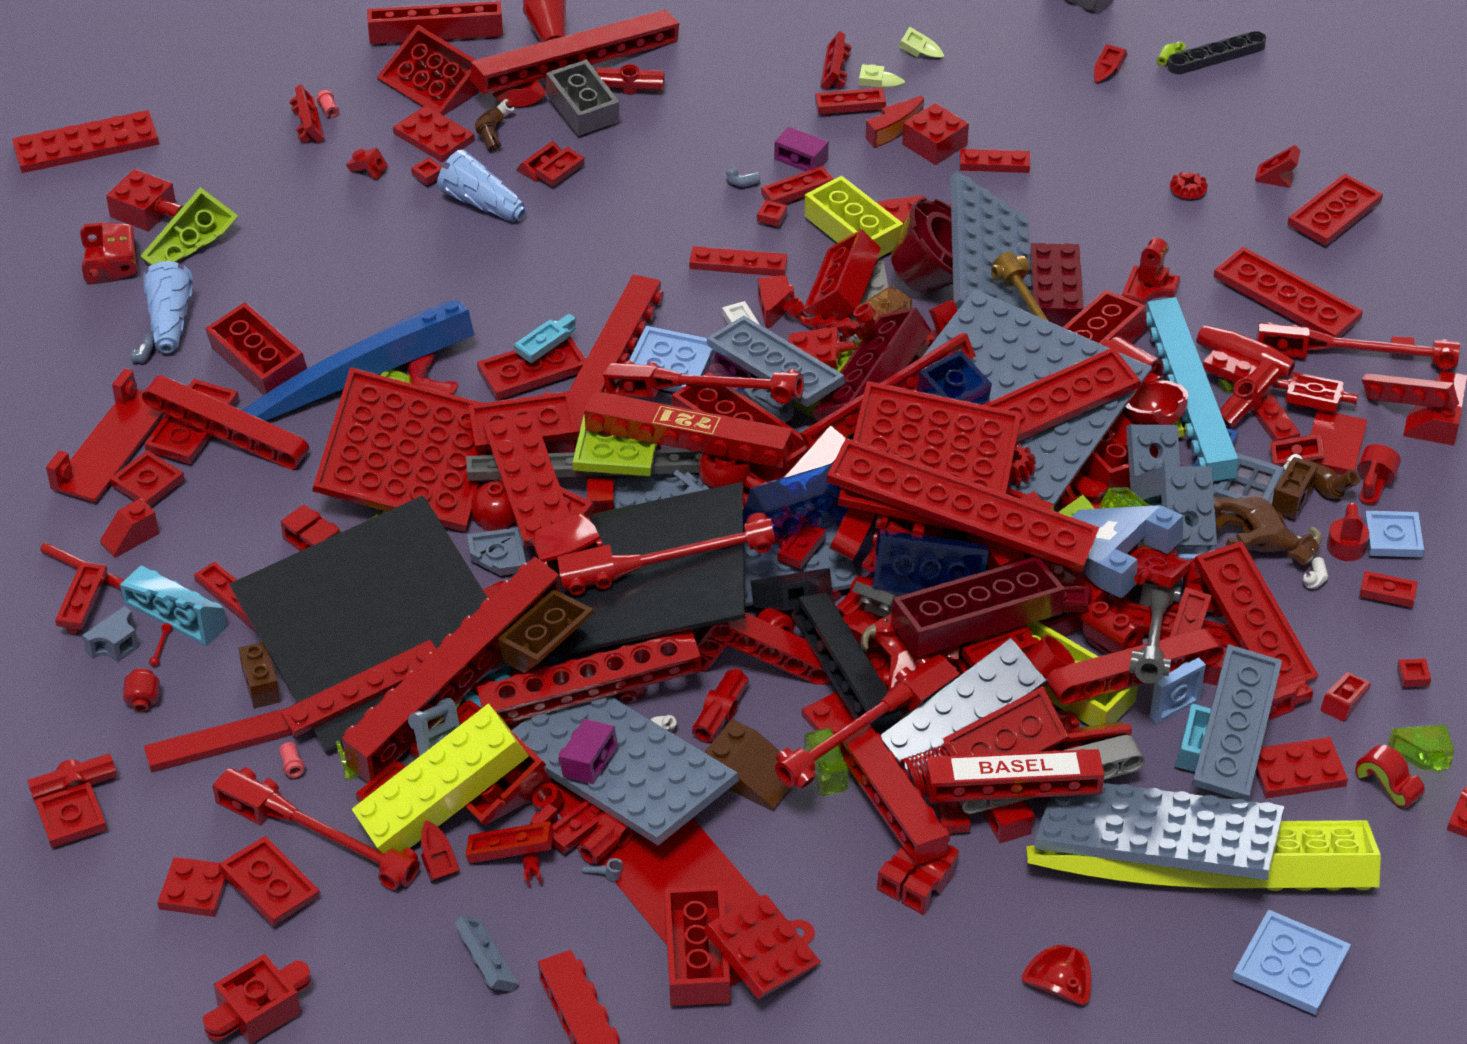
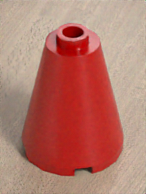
M523 0V13L541 43L565 36L566 0Z

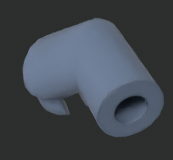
M737 168L726 170V180L729 184L743 188L760 184L761 182L758 172L742 176L738 175Z
M148 333L144 335L139 350L134 349L131 351V361L133 363L143 364L147 361L155 344L153 334Z

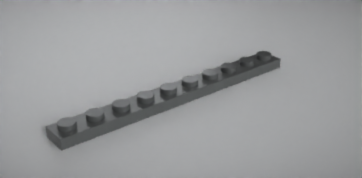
M686 449L656 450L651 474H673L676 470L684 474L686 472L699 473V460L703 453ZM548 453L557 478L628 475L574 471L573 458L575 453ZM492 455L466 456L467 480L500 479Z

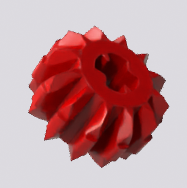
M1020 442L1014 449L1007 487L1011 483H1015L1019 487L1021 481L1029 483L1030 476H1034L1036 471V458L1034 454H1031L1029 447L1022 448Z

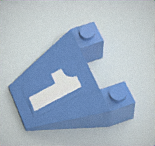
M1161 505L1078 510L1072 516L1075 519L1100 527L1082 573L1099 588L1120 598L1124 597L1136 585L1134 576L1137 574V559L1127 553L1139 541L1168 554L1183 540V515Z

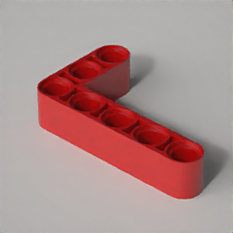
M746 612L744 619L700 627L694 634L701 657L702 671L709 669L726 646L729 645L813 684L825 685L831 681L805 639Z

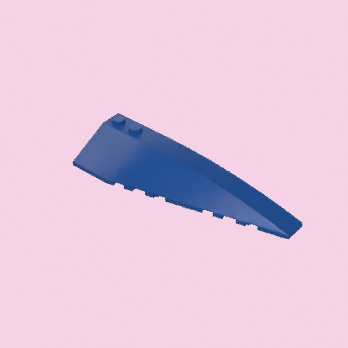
M459 300L446 301L403 318L382 331L302 371L241 411L266 421L344 389L350 367L374 374H381L475 335L469 310Z

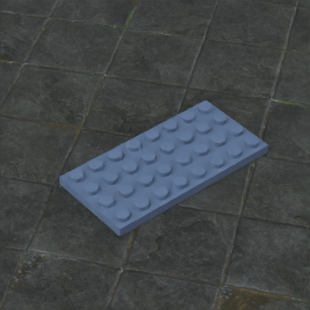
M956 171L950 176L953 293L955 305L960 308L972 291L976 289L1031 313L1015 286H1006L1002 279L995 280L991 274L993 262L999 255L1005 252H1013L1016 257L1025 256L1029 263V273L1025 276L1023 282L1031 293L1028 218L1024 213L1010 207L1006 201L992 195L988 189L974 183L970 177Z
M611 696L529 717L511 730L546 764L545 768L552 779L604 812H607L656 845H660L739 781L736 771ZM583 719L613 725L617 737L618 747L594 784L563 777L561 765L558 762L561 749L566 747L573 731L579 727Z
M1103 782L1102 794L1050 796L1035 837V849L1268 880L1284 817V806L1275 805L1270 802L1257 803L1244 799L1218 798L1214 795L1202 796L1189 794L1184 791L1171 792L1158 788L1147 789L1132 787L1128 784L1116 785Z

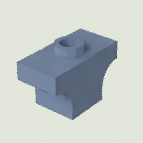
M126 606L105 620H102L98 625L82 635L86 654L93 659L98 656H109L116 662H119L139 648L132 611Z

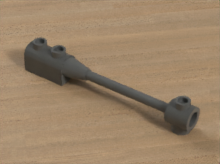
M1182 578L1171 588L1158 587L1148 580L1143 583L1139 605L1151 607L1152 611L1148 644L1140 651L1132 650L1129 673H1135L1137 678L1144 683H1156L1163 675L1169 676L1171 660L1165 659L1163 651L1158 646L1163 614L1173 602H1179Z

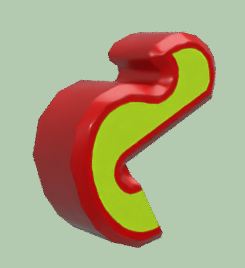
M1377 745L1356 762L1355 772L1358 779L1375 773L1395 805L1399 807H1410L1425 792L1421 778L1417 775L1413 777L1410 775L1408 763L1404 756L1390 746Z

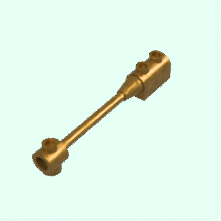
M1005 252L999 255L991 267L992 277L995 280L1002 279L1006 286H1015L1031 313L1048 321L1023 282V279L1029 273L1027 258L1025 256L1016 257L1013 252Z

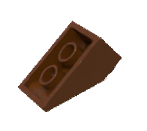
M734 719L730 720L704 752L738 773L739 781L728 790L773 812L793 788L785 786L775 772V764L778 762L775 758L781 751L755 729Z

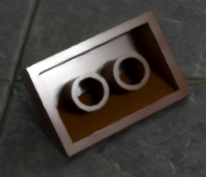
M553 589L497 639L504 663L523 673L543 660L594 614V610Z

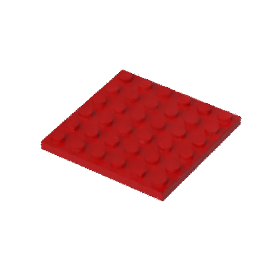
M350 367L312 492L383 511H389L424 495L444 527L465 532L472 508L471 500L479 482L477 480H467L466 456H486L487 450L476 452L468 405L480 404L482 402Z
M867 381L853 441L1006 494L1021 413ZM841 487L838 505L964 531Z

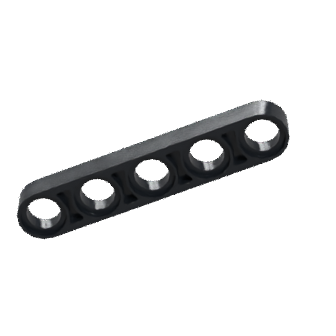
M1251 31L1174 53L1169 56L1167 69L1173 74H1184L1260 52L1265 49L1266 35L1260 31Z

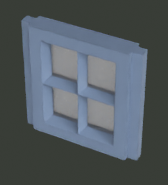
M1236 453L1238 457V478L1215 481L1213 485L1214 497L1239 499L1240 497L1258 496L1269 501L1272 505L1274 489L1285 472L1284 467Z

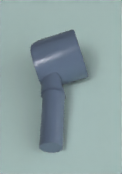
M613 858L607 862L606 866H583L582 873L606 875V878L613 882L620 878V870H622L623 863L620 859Z

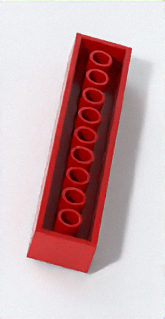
M536 557L532 558L528 563L522 564L517 570L516 575L509 581H504L498 591L491 598L485 599L472 616H467L453 634H448L434 652H429L415 670H410L395 689L388 690L383 700L376 707L369 708L358 724L346 730L342 741L347 766L366 782H369L392 761L398 760L416 742L415 731L408 723L409 715L437 706L438 702L445 698L452 699L455 704L458 703L503 659L497 639L550 591L554 589L560 592L559 574ZM443 716L427 722L428 729L434 726Z

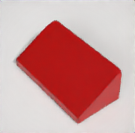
M551 141L524 160L516 170L536 182L540 179L536 176V168L562 150L554 141Z
M1321 433L1270 442L1273 464L1278 466L1285 465L1288 462L1287 459L1294 454L1300 455L1305 461L1325 458L1324 442Z

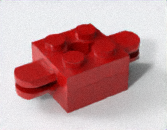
M263 954L214 983L217 1005L219 1007L203 1016L206 1036L217 1042L238 1030L247 1042L251 1044L301 1014L298 993L311 986V975L308 965L303 961L295 960L278 970L266 954Z

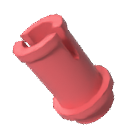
M328 90L320 91L317 94L316 102L323 108L326 117H336L339 114V108L334 102V95Z
M288 742L283 744L279 751L284 763L282 767L283 772L291 778H297L303 774L305 763L300 759L295 743Z

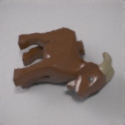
M1258 496L1240 497L1239 499L1214 497L1216 533L1220 532L1224 526L1240 527L1244 532L1238 533L1236 535L1237 538H1228L1226 546L1242 541L1247 550L1268 553L1290 551L1287 556L1298 561L1301 565H1307L1316 556L1322 541L1321 533L1318 529L1310 527L1308 530L1310 534L1304 536L1296 535L1287 528L1282 514L1277 512L1269 501Z

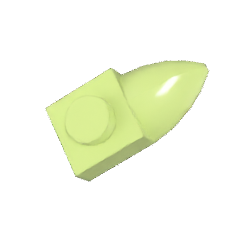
M911 27L908 28L898 45L916 57L919 54L934 58L944 57L942 50L934 41Z
M862 64L859 77V85L895 87L905 84V80L884 71V66Z

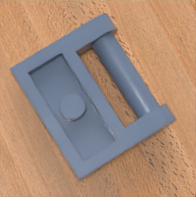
M450 698L439 701L437 706L423 712H414L408 717V723L415 731L417 749L420 756L460 726L456 705ZM439 716L444 717L445 722L428 729L427 722Z

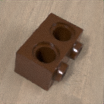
M1297 457L1292 458L1274 489L1272 506L1277 512L1286 517L1296 519L1314 488L1317 464Z
M263 643L238 648L241 668L253 708L280 703L277 678L270 655Z

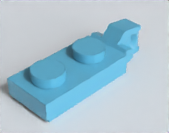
M567 314L558 321L548 320L516 342L514 351L530 363L534 362L566 340L577 329L576 318L571 314Z

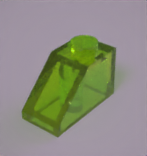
M1446 724L1391 728L1387 745L1398 750L1407 762L1422 770L1450 768L1455 751Z

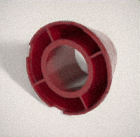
M926 197L918 199L911 206L891 254V262L897 275L907 286L917 292L925 293L953 285L951 206L938 199L929 201Z

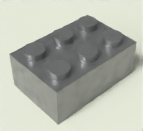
M587 60L546 73L547 96L578 136L619 121L618 99Z

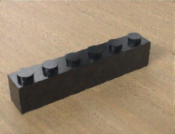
M823 593L799 597L791 617L854 720H856L880 703L888 693L887 687L878 676L874 666L868 660L861 645L853 636L849 626L843 620L828 594ZM900 708L888 713L886 712L871 722L870 726L875 733L883 734L898 723L902 715Z

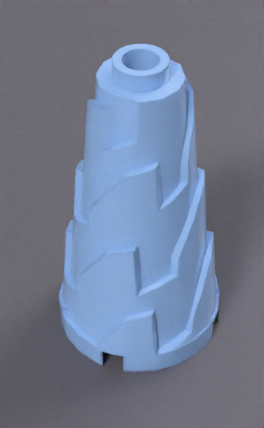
M458 150L448 158L446 162L450 166L447 170L442 167L437 180V186L440 191L508 221H519L524 217L526 213L525 203L518 199L515 193L502 184L503 181L486 169L487 167L465 150Z
M167 261L149 266L148 273L146 274L145 271L143 276L144 293L147 297L155 347L160 352L166 354L173 352L179 346L180 335L183 333L184 318L187 316L188 301L191 298L193 287L191 271L186 266L182 270L178 268V263Z

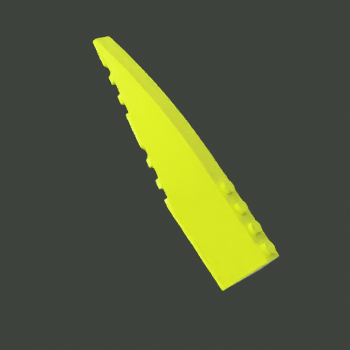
M1368 820L1282 821L1268 880L1035 849V845L1026 846L1027 863L1087 876L1144 884L1199 888H1266L1271 891H1280L1283 888H1296L1302 891H1308L1312 888H1326L1335 891L1347 887L1369 890L1371 887L1380 886L1381 854Z

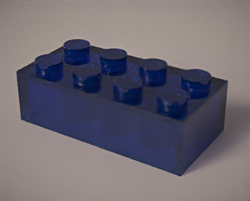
M833 463L752 487L743 510L744 524L747 523L748 517L752 514L763 513L768 518H771L776 538L785 534H794L801 528H806L809 525L817 527L823 522L843 518L849 507L838 505L841 487L826 482L827 474Z
M879 529L870 583L874 589L902 593L916 592L985 572L989 550L986 544Z

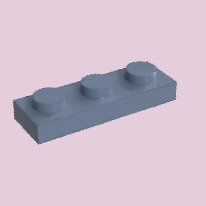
M461 915L454 924L461 934V940L467 945L473 955V961L482 971L486 984L494 990L499 989L512 992L517 987L518 982L483 921Z

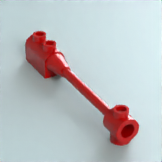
M1259 323L1257 341L1268 344L1289 357L1306 358L1307 351L1332 349L1334 347L1431 357V365H1438L1441 369L1448 370L1457 367L1460 354V342L1449 340H1434L1432 347L1334 338L1331 335L1311 330L1308 327L1278 325L1274 323Z
M625 361L623 364L611 363L603 373L607 393L623 397L654 398L660 389L682 385L768 389L771 390L775 401L786 404L791 399H800L804 391L803 375L794 369H790L787 372H775L772 379L683 375L679 372L661 368L654 362L638 365L632 361Z
M755 513L749 516L747 523L744 524L746 532L641 556L640 554L613 555L610 544L558 556L559 572L564 592L569 591L572 595H581L585 592V587L594 585L599 589H607L612 585V581H616L618 578L641 569L643 566L743 543H748L750 550L755 549L758 553H766L771 549V545H776L771 518H768L763 513Z
M967 538L965 543L977 552L973 544ZM981 557L977 565L982 568L988 567ZM1091 601L1089 612H1073L1083 623L1084 635L1112 653L1143 645L1141 628L1131 623L1127 615L1117 614L1110 610L1106 602Z
M927 654L921 656L914 663L917 668L913 671L906 666L895 676L897 681L894 687L878 705L809 752L802 748H798L793 752L789 747L783 749L775 758L778 761L775 764L777 777L785 786H796L799 790H803L817 777L814 763L817 759L886 712H891L903 706H906L913 712L957 679L960 673L942 655L937 654L932 658Z
M243 767L241 771L229 768L212 785L217 804L260 826L270 816L291 822L294 821L380 864L378 879L388 889L396 890L399 885L407 887L415 880L418 874L420 863L418 855L414 850L406 847L400 852L392 848L384 854L300 812L298 808L278 791L279 786L275 781L270 778H266L263 783L256 780V774L248 767Z

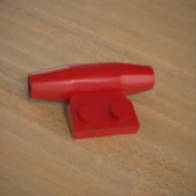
M1203 325L1197 335L1196 343L1212 352L1203 361L1204 371L1236 383L1240 379L1248 378L1257 366L1266 359L1280 370L1281 375L1279 378L1289 379L1295 368V360L1268 344L1237 332Z

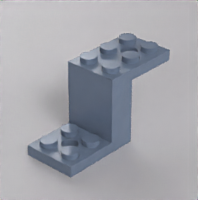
M1177 425L1126 426L1132 502H1162V506L1183 515V540L1175 547L1217 545L1212 467L1180 466ZM1150 445H1154L1158 449L1157 458L1151 456L1149 452ZM1186 513H1190L1194 519L1192 526L1187 525L1185 522Z

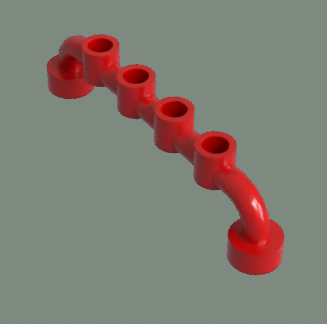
M799 297L789 300L783 306L788 317H795L804 326L810 327L813 330L838 327L839 334L842 333L845 338H850L856 334L859 340H863L876 327L873 318L876 311L870 303H864L853 312L857 319L855 322H852L849 317L842 320H837L835 316L823 319L821 315L810 318L803 312L805 305Z

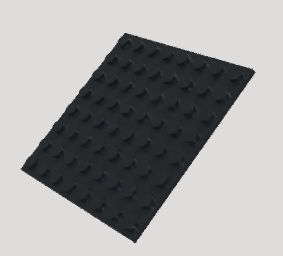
M739 482L590 514L589 519L595 526L603 546L610 544L613 555L640 554L641 556L744 532L743 484ZM744 543L646 565L641 569L618 578L616 581H612V585L607 589H599L596 585L585 587V592L581 595H572L569 591L564 592L559 570L555 571L559 574L560 593L592 608L594 614L543 660L744 619Z
M424 495L229 584L297 703L428 640H431L437 649L443 639L448 634H453L460 627L462 621L467 616H472L479 609L481 603L488 598ZM502 659L487 675L508 666V664L504 663ZM384 695L313 728L312 730L324 751L328 752L343 745L342 738L346 730L358 724L363 719L366 711L371 707H376L383 700Z

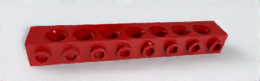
M691 629L658 639L651 638L631 646L625 645L609 652L595 653L590 657L579 660H569L564 664L542 667L530 673L516 674L511 678L500 681H490L484 685L477 686L481 707L483 708L489 703L506 724L701 672V657Z

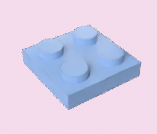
M1365 511V525L1369 529V556L1423 557L1424 545L1418 512Z
M1200 658L1182 664L1178 669L1170 672L1169 676L1163 675L1158 682L1154 683L1150 718L1156 724L1190 707L1191 704L1200 701L1206 666Z

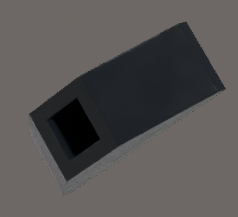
M830 568L750 580L753 607L787 611L795 608L799 597L827 593L829 597L833 595Z

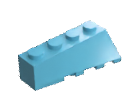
M141 565L120 584L125 604L163 624L170 623L172 629L205 646L227 627L225 611L219 603L209 601L199 593L182 587L178 582L161 576L155 570H150Z

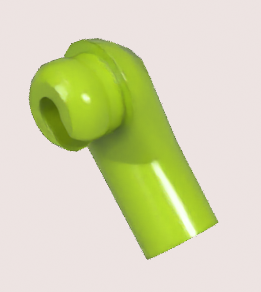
M1178 41L1175 44L1165 45L1156 60L1160 66H1165L1170 55L1186 50L1185 44Z

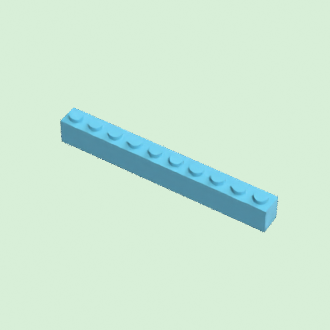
M1177 298L1147 302V327H1150L1151 342H1155L1156 356L1163 361V374L1167 373V381L1180 384L1188 391L1187 408L1180 421L1185 422L1186 437L1192 440L1191 450L1193 456L1197 455L1198 457L1197 465L1211 466L1213 481L1238 478L1237 454Z

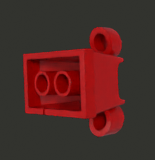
M514 733L513 735L529 757L465 805L484 826L527 803H533L541 811L547 804L552 805L558 810L563 801L562 793L552 784L544 761Z

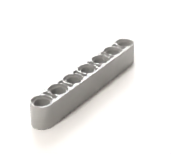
M1122 735L1068 749H1099L1104 780L1135 772L1145 762L1143 754L1130 735ZM1035 797L959 801L965 813L973 814Z

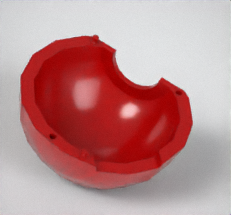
M1162 380L1147 381L1141 384L1124 410L1137 425H1173L1184 415L1188 404V391L1182 385L1175 382Z

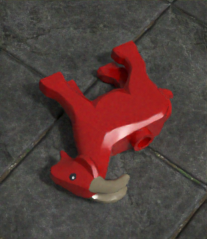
M891 615L873 623L863 632L861 637L863 652H868V642L871 638H874L890 658L889 671H884L883 683L888 688V692L897 681L895 678L897 673L906 666L913 671L917 668L914 663L920 658L916 657L905 641L897 636L898 632L891 624ZM960 645L927 655L930 658L937 654L942 655L956 669ZM906 706L900 707L902 714L909 712Z

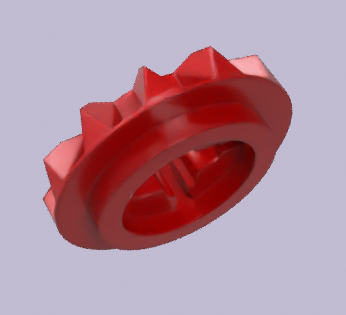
M1180 171L1178 175H1173L1170 181L1171 191L1181 198L1196 199L1202 197L1207 192L1208 184L1206 183V178L1200 177L1199 173L1192 174L1190 171L1188 173Z

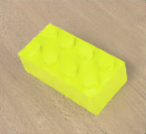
M843 176L805 194V217L837 243L863 229L881 247L878 258L893 251L903 223Z

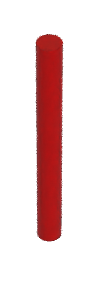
M46 542L41 545L40 551L76 569H78L81 562H86ZM108 572L104 582L121 590L120 584L124 579Z

